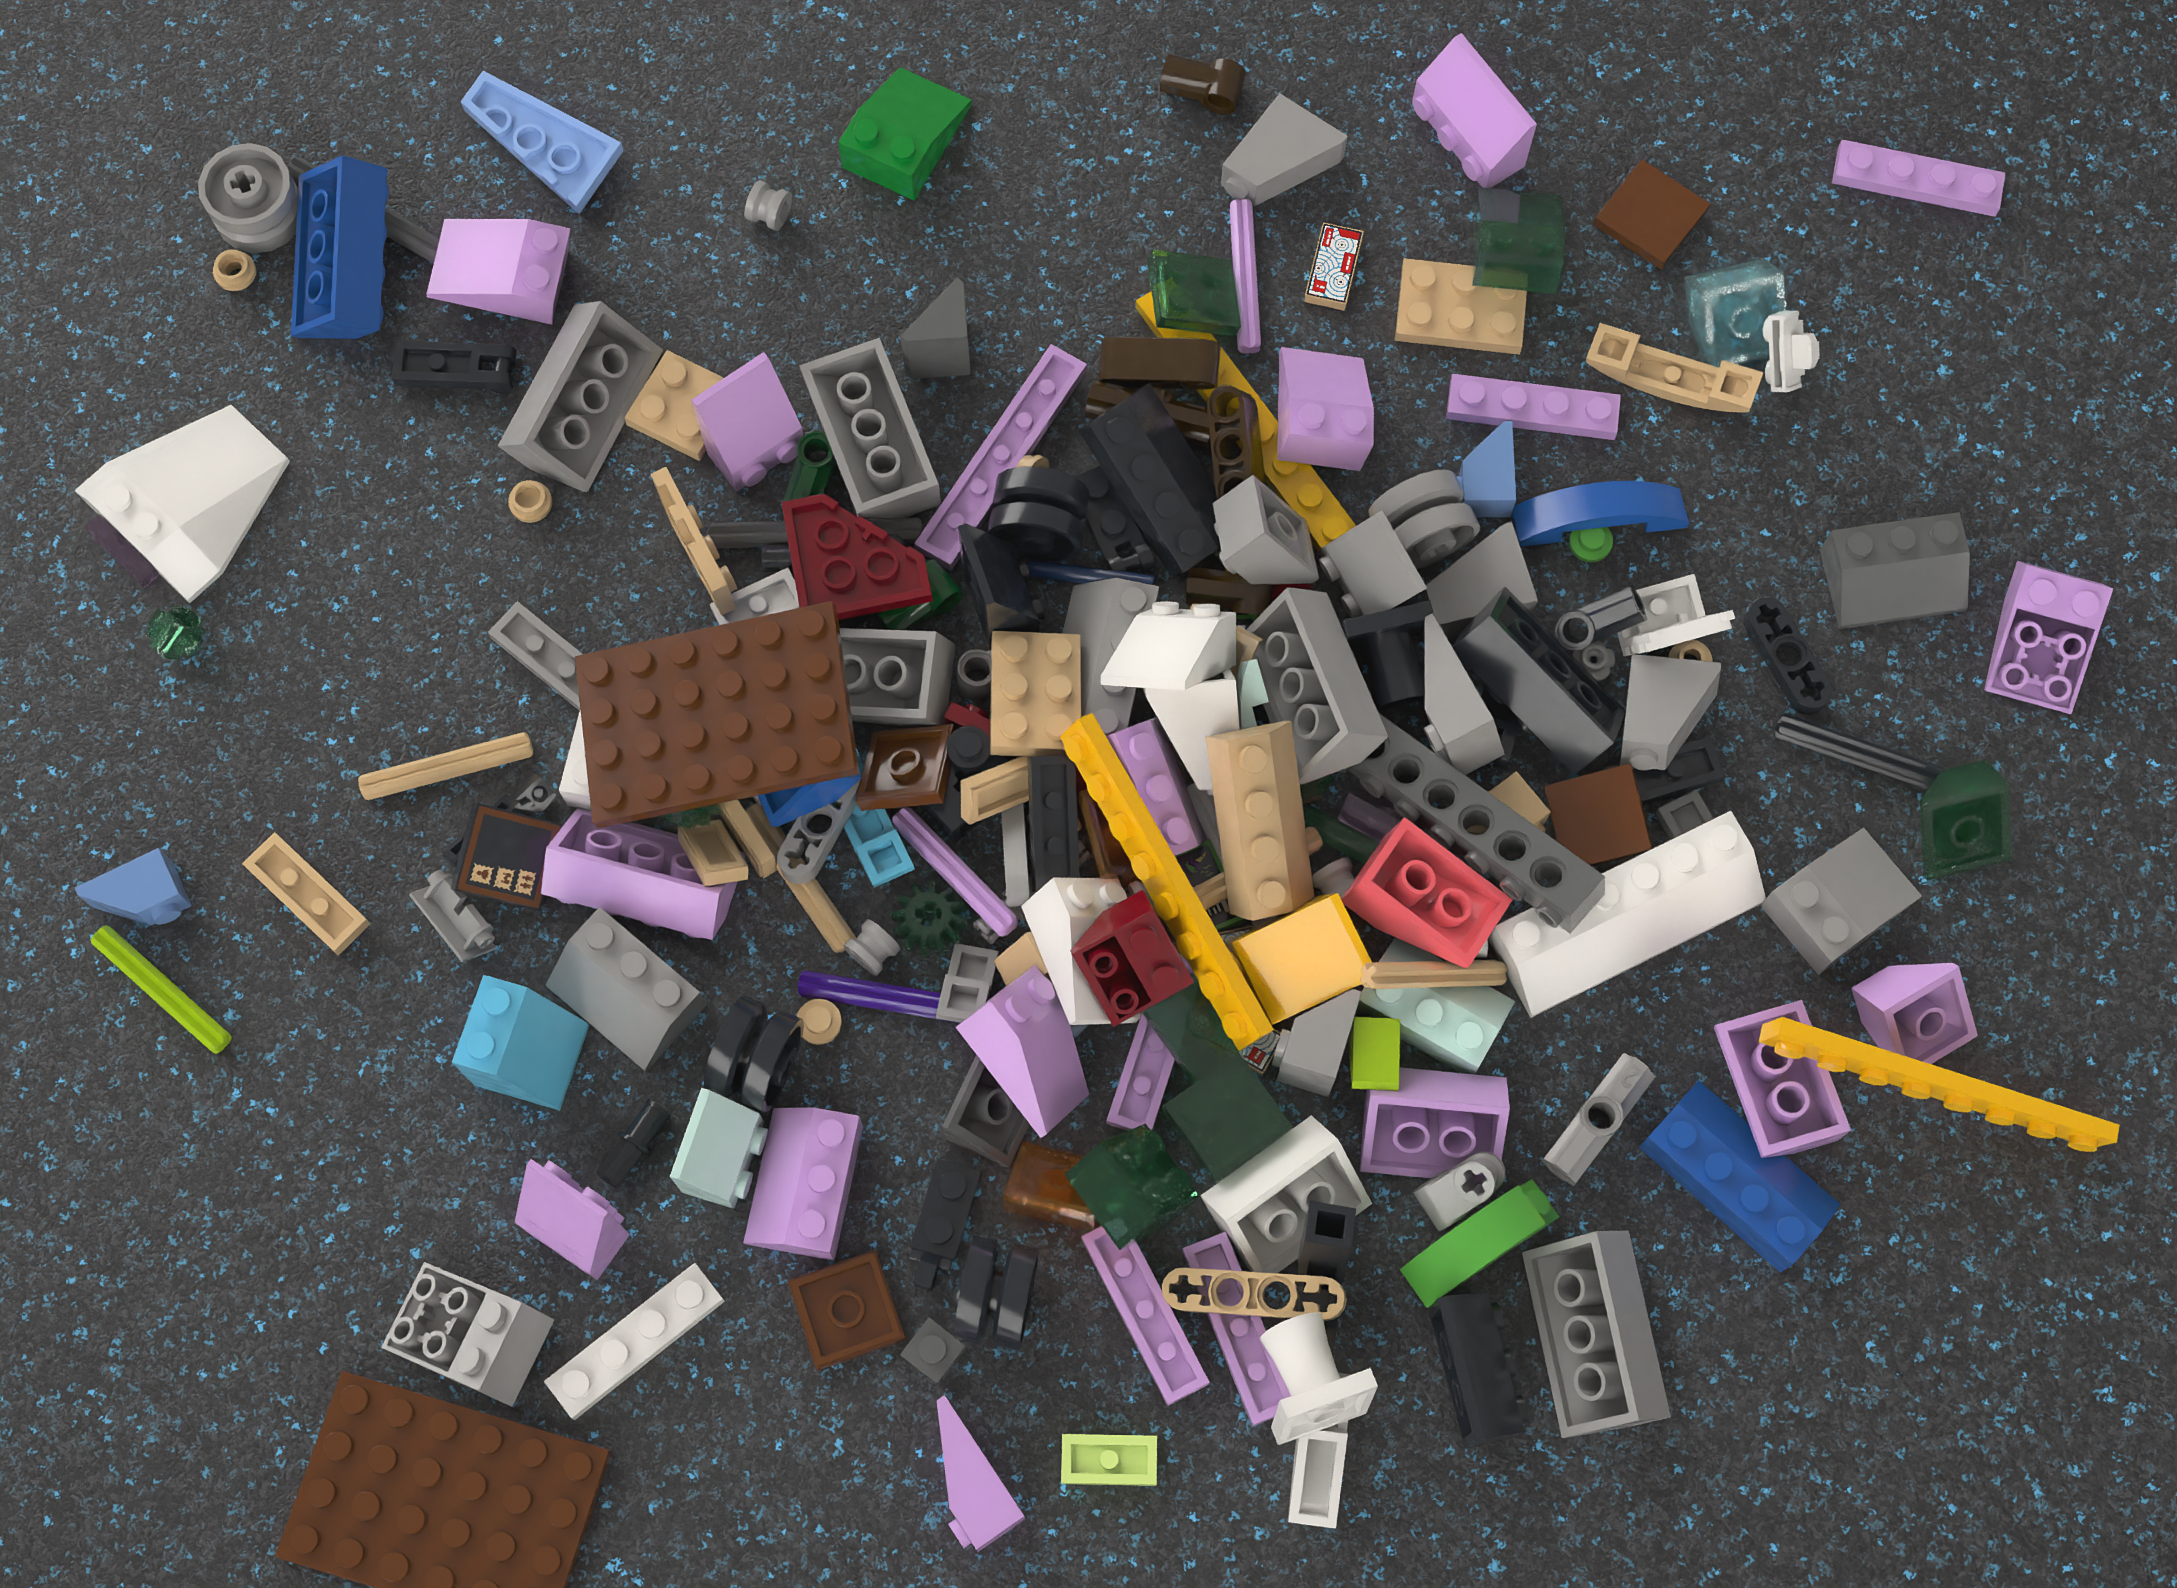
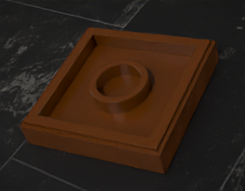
M1642 159L1595 217L1593 225L1659 269H1662L1706 214L1710 203Z
M953 724L872 732L855 801L860 810L943 803L952 765L947 753V742L951 734L956 731Z
M1631 763L1544 786L1557 842L1591 867L1640 855L1653 849L1634 768Z
M876 1249L788 1280L817 1371L906 1340Z

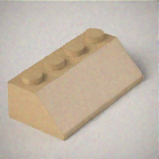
M1287 720L1205 736L1229 913L1253 921L1295 911L1314 898V889L1291 721Z

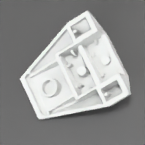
M229 405L107 462L80 485L75 492L104 521L107 520L154 566L159 574L181 596L191 603L223 574L290 461L232 405Z

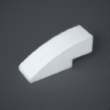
M1339 1373L1340 1378H1344L1351 1375ZM1348 1420L1296 1439L1288 1522L1336 1528L1348 1437Z

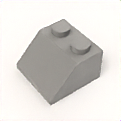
M1254 475L1213 503L1216 519L1214 529L1219 536L1221 546L1219 556L1221 562L1230 573H1238L1250 584L1313 583L1319 579L1307 521Z
M1351 989L1296 1017L1291 1031L1282 1029L1272 1061V1066L1280 1068L1276 1081L1329 1097L1362 991Z

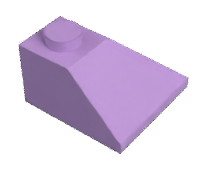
M1954 963L1888 966L1851 988L1861 1022L1879 1048L1932 1064L1978 1036L1959 966Z

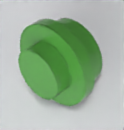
M1607 527L1572 531L1569 537V546L1572 553L1584 562L1601 561L1609 554L1613 545V537Z

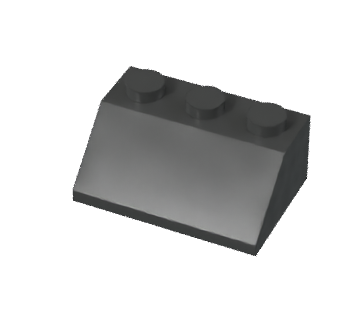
M1960 512L1832 530L1820 549L1839 629L1963 612L1968 608L1970 550Z

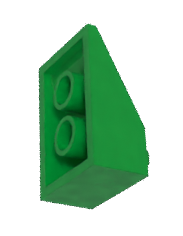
M899 67L857 110L840 138L838 145L842 168L915 201L971 107L972 100Z

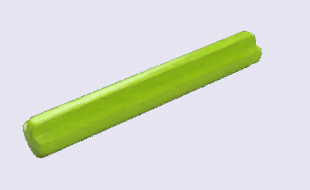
M102 926L92 936V945L210 1051L215 1054L220 1053L230 1043L232 1037L223 1027L110 926Z

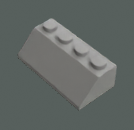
M603 302L575 304L500 440L498 447L530 470L583 492H588L625 423L624 417L646 384L663 349Z
M880 338L799 365L858 517L860 515L861 517L906 518L941 505L939 483Z
M1120 578L1073 586L1062 634H1080L1081 717L1093 713L1106 736L1131 727L1139 687L1101 685V674L1136 615L1152 609V604L1158 602L1159 586Z
M1287 587L1246 630L1263 639L1254 657L1258 661L1269 702L1263 705L1270 723L1287 720L1292 723L1299 784L1302 785L1361 763L1388 738V734L1326 592Z
M1595 1231L1522 1252L1561 1437L1568 1438L1671 1418L1629 1231Z

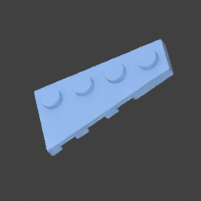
M482 71L461 100L463 110L578 214L581 213L624 151L621 142L485 71Z

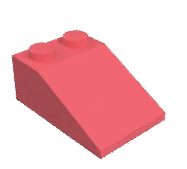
M1405 817L1383 837L1341 898L1344 905L1374 928L1465 969L1471 965L1513 900Z

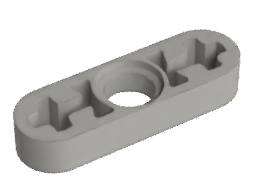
M860 780L835 802L839 810H836L831 804H827L825 807L796 819L777 855L778 865L786 880L794 884H804L817 876L857 804L855 801ZM819 814L829 816L832 819V825L826 832L817 834L808 829V823L812 817ZM803 837L809 843L805 851L808 864H799L796 869H793L789 858L791 856L797 859L801 857L806 848L803 839H800Z
M1023 803L1002 811L1007 907H1019L1029 900Z

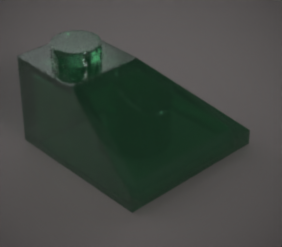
M1986 760L1943 770L1920 799L1923 877L1928 881L2011 860L2009 782Z

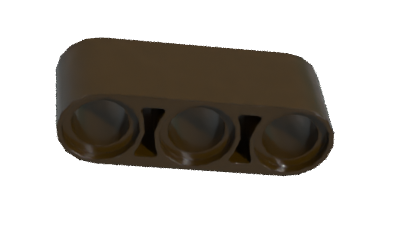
M1103 338L1101 341L1098 381L1126 388H1140L1150 383L1151 386L1162 389H1215L1218 385L1221 344L1213 340L1197 338Z
M1231 385L1219 386L1211 392L1207 401L1215 490L1218 499L1252 475L1265 485L1256 401L1250 394ZM1237 397L1239 402L1238 409L1233 416L1227 417L1226 407L1230 400ZM1241 439L1243 451L1239 457L1232 459L1230 454L1231 447L1237 440Z

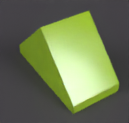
M1354 1017L1348 1035L1352 1089L1398 1091L1400 1019Z

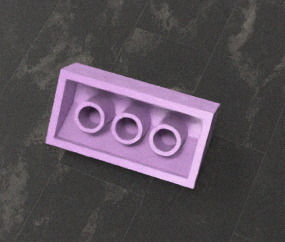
M577 808L546 847L541 894L557 898V900L567 904L577 903L595 909L600 907L609 915H621L640 920L648 926H662L684 932L692 938L713 940L726 919L738 881L704 887L679 843L677 834L632 822L597 828L592 824L591 811ZM740 851L741 855L743 856V858H744V860H745V854H746V853Z

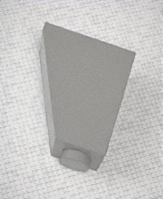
M1279 93L1223 163L1221 186L1233 198L1240 200L1249 199L1255 207L1339 164L1345 156L1348 136Z
M1512 522L1500 526L1426 585L1427 589L1423 591L1420 602L1431 601L1434 617L1446 637L1460 634L1504 587L1533 614L1538 599Z
M1632 654L1620 766L1631 763L1634 768L1639 770H1665L1717 696L1721 663Z

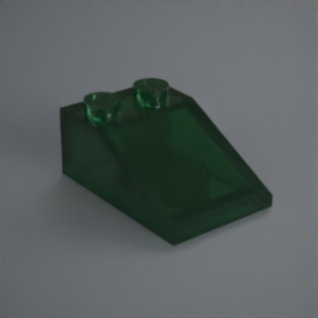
M1478 187L1472 286L1556 294L1565 256V222L1561 196Z

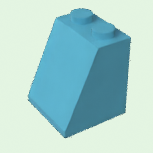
M483 975L452 1063L474 1086L560 1111L590 1025L528 987Z

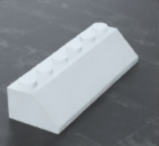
M1729 811L1602 873L1605 876V895L1571 934L1560 926L1553 928L1547 925L1536 914V908L1532 907L1496 925L1488 938V942L1498 960L1503 961L1507 965L1508 970L1506 974L1530 1018L1761 905L1766 900L1754 849L1733 813Z

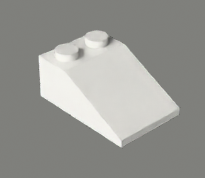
M1177 602L1153 603L1152 609L1136 615L1101 674V685L1185 691L1235 666L1236 612H1220V605L1198 604L1193 606V610L1179 609V603Z
M1053 877L1021 906L1070 1025L1111 1024L1070 950L1104 910L1127 898L1119 879ZM1140 1013L1122 1023H1136L1140 1019Z

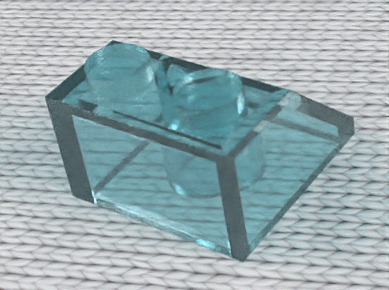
M1763 258L1685 277L1688 319L1704 363L1720 367L1722 360L1741 364L1770 357L1769 342H1766L1764 339L1763 326L1769 315L1786 311L1784 272Z

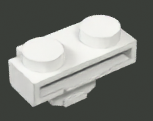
M1781 311L1769 315L1764 322L1763 336L1765 341L1769 342L1770 360L1765 367V379L1768 384H1771V392H1790L1801 388V376L1805 375V369L1814 368L1819 359V342L1814 333H1803V320H1798L1799 311Z

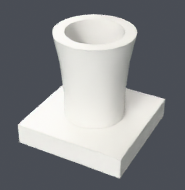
M1307 1313L1290 1318L1270 1328L1260 1337V1341L1274 1361L1290 1393V1397L1279 1401L1271 1425L1278 1445L1367 1413L1378 1387L1371 1368L1340 1378L1328 1344L1321 1313Z

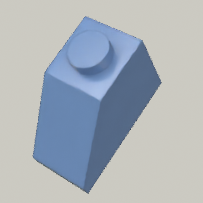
M1503 421L1462 461L1459 474L1456 476L1464 491L1463 499L1460 503L1471 506L1476 517H1511L1516 502L1512 421Z
M159 848L75 887L77 895L91 907L150 926L153 924L169 923L177 919L181 915L182 910L192 906L172 860Z

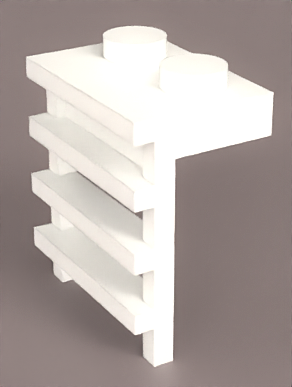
M1692 574L1636 590L1644 604L1647 621L1617 634L1623 656L1650 652L1731 629L1730 620L1735 619L1733 610L1706 616L1696 578Z

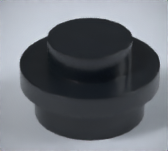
M961 727L954 731L948 739V757L958 768L964 770L978 769L991 756L990 738L985 731L978 727Z

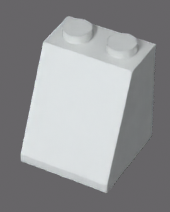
M1230 668L1185 691L1143 688L1147 700L1199 790H1207L1208 795H1213L1205 736L1240 730L1236 679Z

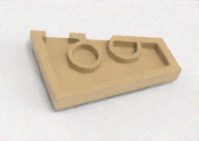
M667 467L650 474L668 519L720 615L722 616L737 609L731 592L737 589L735 581L726 565L721 568L718 567L715 560L720 558L719 553L709 534L703 537L699 529L703 528V525L692 504L686 506Z

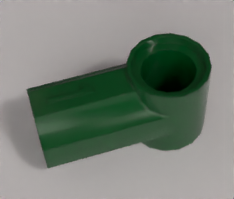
M812 431L801 437L797 444L798 457L783 502L820 494L826 495L831 478L838 470V465L825 433L822 431ZM824 451L828 453L827 458L817 463L808 460V457L813 452Z
M932 559L926 562L933 602L873 613V616L882 630L910 631L931 615L939 617L950 611L960 602L964 593L936 559Z

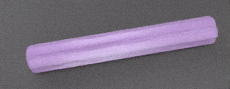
M1235 199L1230 203L1237 343L1239 352L1243 354L1257 353L1260 350L1261 336L1253 206L1249 199Z
M904 807L893 816L892 823L894 828L999 936H1007L1017 927L1018 920L1016 915L911 808Z

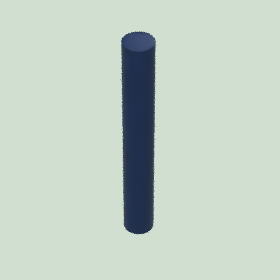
M1030 560L1028 564L1030 577L1081 584L1120 578L1157 585L1156 575Z

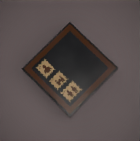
M473 802L450 889L540 911L544 897L541 894L546 847L560 831L563 824Z

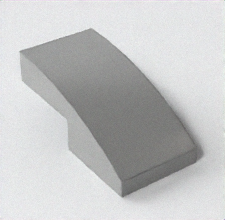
M955 943L948 974H945L936 1012L937 1019L961 1023L989 1000L997 970L993 961L999 956V951Z

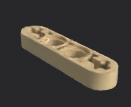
M1177 1268L1167 1274L1162 1284V1295L1166 1303L1174 1309L1185 1312L1289 1319L1317 1312L1322 1314L1323 1321H1327L1340 1316L1347 1302L1346 1292L1342 1285L1334 1279L1324 1276ZM1188 1276L1189 1284L1206 1287L1204 1278L1206 1276L1212 1277L1208 1289L1211 1305L1203 1306L1205 1296L1195 1294L1188 1295L1186 1303H1181L1180 1296L1172 1292L1173 1285L1181 1284L1182 1277ZM1227 1279H1235L1243 1287V1298L1235 1306H1225L1218 1298L1219 1286ZM1274 1282H1282L1290 1290V1301L1282 1309H1272L1265 1302V1290ZM1299 1282L1306 1283L1303 1292L1309 1294H1318L1321 1292L1323 1285H1328L1329 1293L1337 1295V1303L1329 1304L1327 1312L1322 1313L1320 1312V1305L1314 1302H1303L1305 1311L1296 1312L1300 1299L1297 1284Z

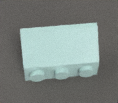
M1395 937L1379 962L1443 960ZM1489 986L1372 989L1364 987L1355 1013L1361 1017L1400 1019L1401 1040L1459 1073L1475 1074L1515 1001Z

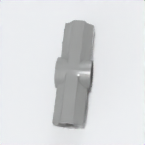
M1626 1053L1620 1056L1543 1158L1542 1163L1546 1165L1552 1174L1573 1186L1578 1182L1656 1076L1650 1071L1649 1067L1636 1057L1629 1056ZM1592 1109L1603 1111L1608 1116L1609 1128L1599 1129L1593 1126L1588 1118V1111Z

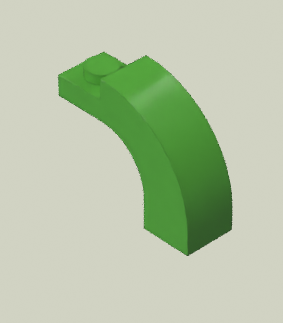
M1531 1179L1525 1184L1511 1189L1459 1224L1413 1258L1400 1271L1426 1308H1428L1438 1298L1451 1294L1502 1255L1549 1226L1559 1218V1215L1551 1206L1547 1196Z

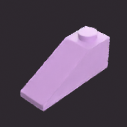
M944 1395L937 1400L949 1508L956 1518L948 1525L963 1548L972 1543L979 1552L1025 1520V1516Z

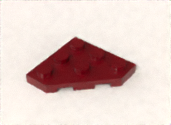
M825 494L781 502L799 608L832 601L837 607L838 620L933 602L925 557L917 550L900 544L889 537L886 531L860 515L856 517L840 507L837 501Z

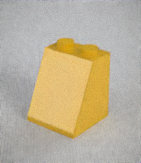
M1338 893L1319 895L1295 911L1281 914L1225 942L1227 949L1271 1025L1361 985V968L1366 963H1372Z

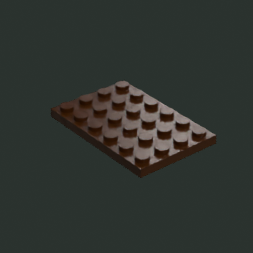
M832 601L575 656L592 824L597 828L859 774L837 607Z
M341 1371L275 1557L375 1588H567L612 1451Z

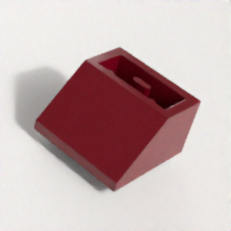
M1144 890L1104 910L1070 950L1113 1027L1194 983Z

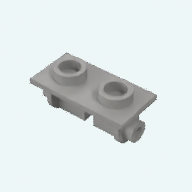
M437 870L427 879L430 886L410 893L409 896L461 962L495 950L496 946L492 943L495 939L492 934V925L485 921L473 904L463 906L462 903L467 896L462 892L450 889L453 881V876L450 873L445 874L442 870Z

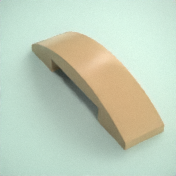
M1599 323L1586 357V363L1598 371L1630 387L1680 404L1725 412L1750 411L1763 372L1724 360L1721 361L1720 367H1715L1640 344V335Z

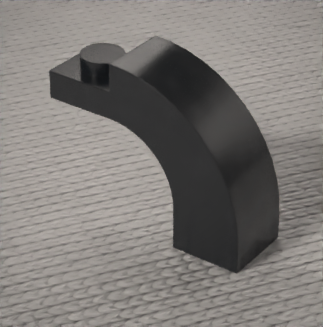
M1309 1201L1295 1275L1324 1276L1334 1279L1343 1287L1352 1249L1356 1208ZM1299 1282L1297 1284L1300 1299L1296 1312L1305 1311L1303 1302H1314L1320 1305V1312L1322 1313L1327 1312L1329 1304L1337 1303V1295L1329 1293L1328 1285H1323L1321 1292L1318 1294H1309L1303 1292L1306 1283ZM1338 1317L1333 1320L1324 1321L1332 1356L1334 1353Z

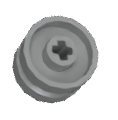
M252 143L232 145L216 153L204 166L198 181L199 199L224 241L237 250L261 253L273 251L293 238L296 234L298 187L281 156L265 146Z
M1434 470L1405 480L1386 491L1369 508V518L1381 510L1383 511L1416 569L1434 564L1461 550L1476 537L1480 530V524L1471 506L1460 503L1463 499L1464 491L1455 473L1450 470Z

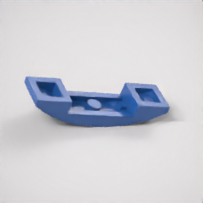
M1644 481L1598 482L1564 488L1524 501L1514 506L1511 514L1520 547L1561 542L1563 532L1643 523L1645 532L1688 528L1689 525L1679 488Z

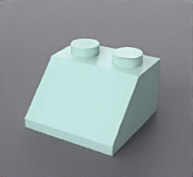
M701 1088L670 1174V1178L682 1193L733 1209L738 1198L745 1199L753 1177V1173L748 1171L753 1154H761L768 1134V1129L763 1128L764 1121L760 1113L715 1092Z

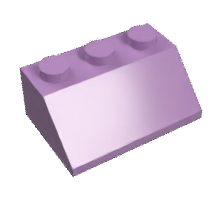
M1460 33L1452 39L1417 79L1412 102L1417 115L1423 121L1428 120L1437 131V136L1442 146L1448 151L1452 150L1462 162L1466 175L1472 181L1477 180L1481 187L1487 191L1525 167L1537 124L1464 35Z
M1158 717L1106 736L1174 856L1205 842L1207 838L1198 819L1166 732Z
M1802 1000L1714 1026L1761 1158L1795 1154L1838 1141L1851 1131L1829 1071L1819 1068L1816 1060L1804 1056L1800 1059L1783 1057L1774 1052L1775 1047L1759 1042L1762 1025L1781 1017L1812 1026Z
M1399 1068L1398 1091L1366 1089L1360 1172L1433 1178L1444 1170H1450L1473 1154L1481 1151L1495 1154L1502 1160L1510 1110L1507 1077ZM1483 1173L1473 1174L1477 1182L1483 1179L1487 1180Z
M814 1107L773 1108L744 1244L835 1261L863 1130V1124L859 1116Z

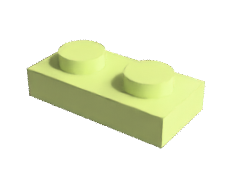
M1062 1434L1061 1484L1156 1486L1157 1436Z

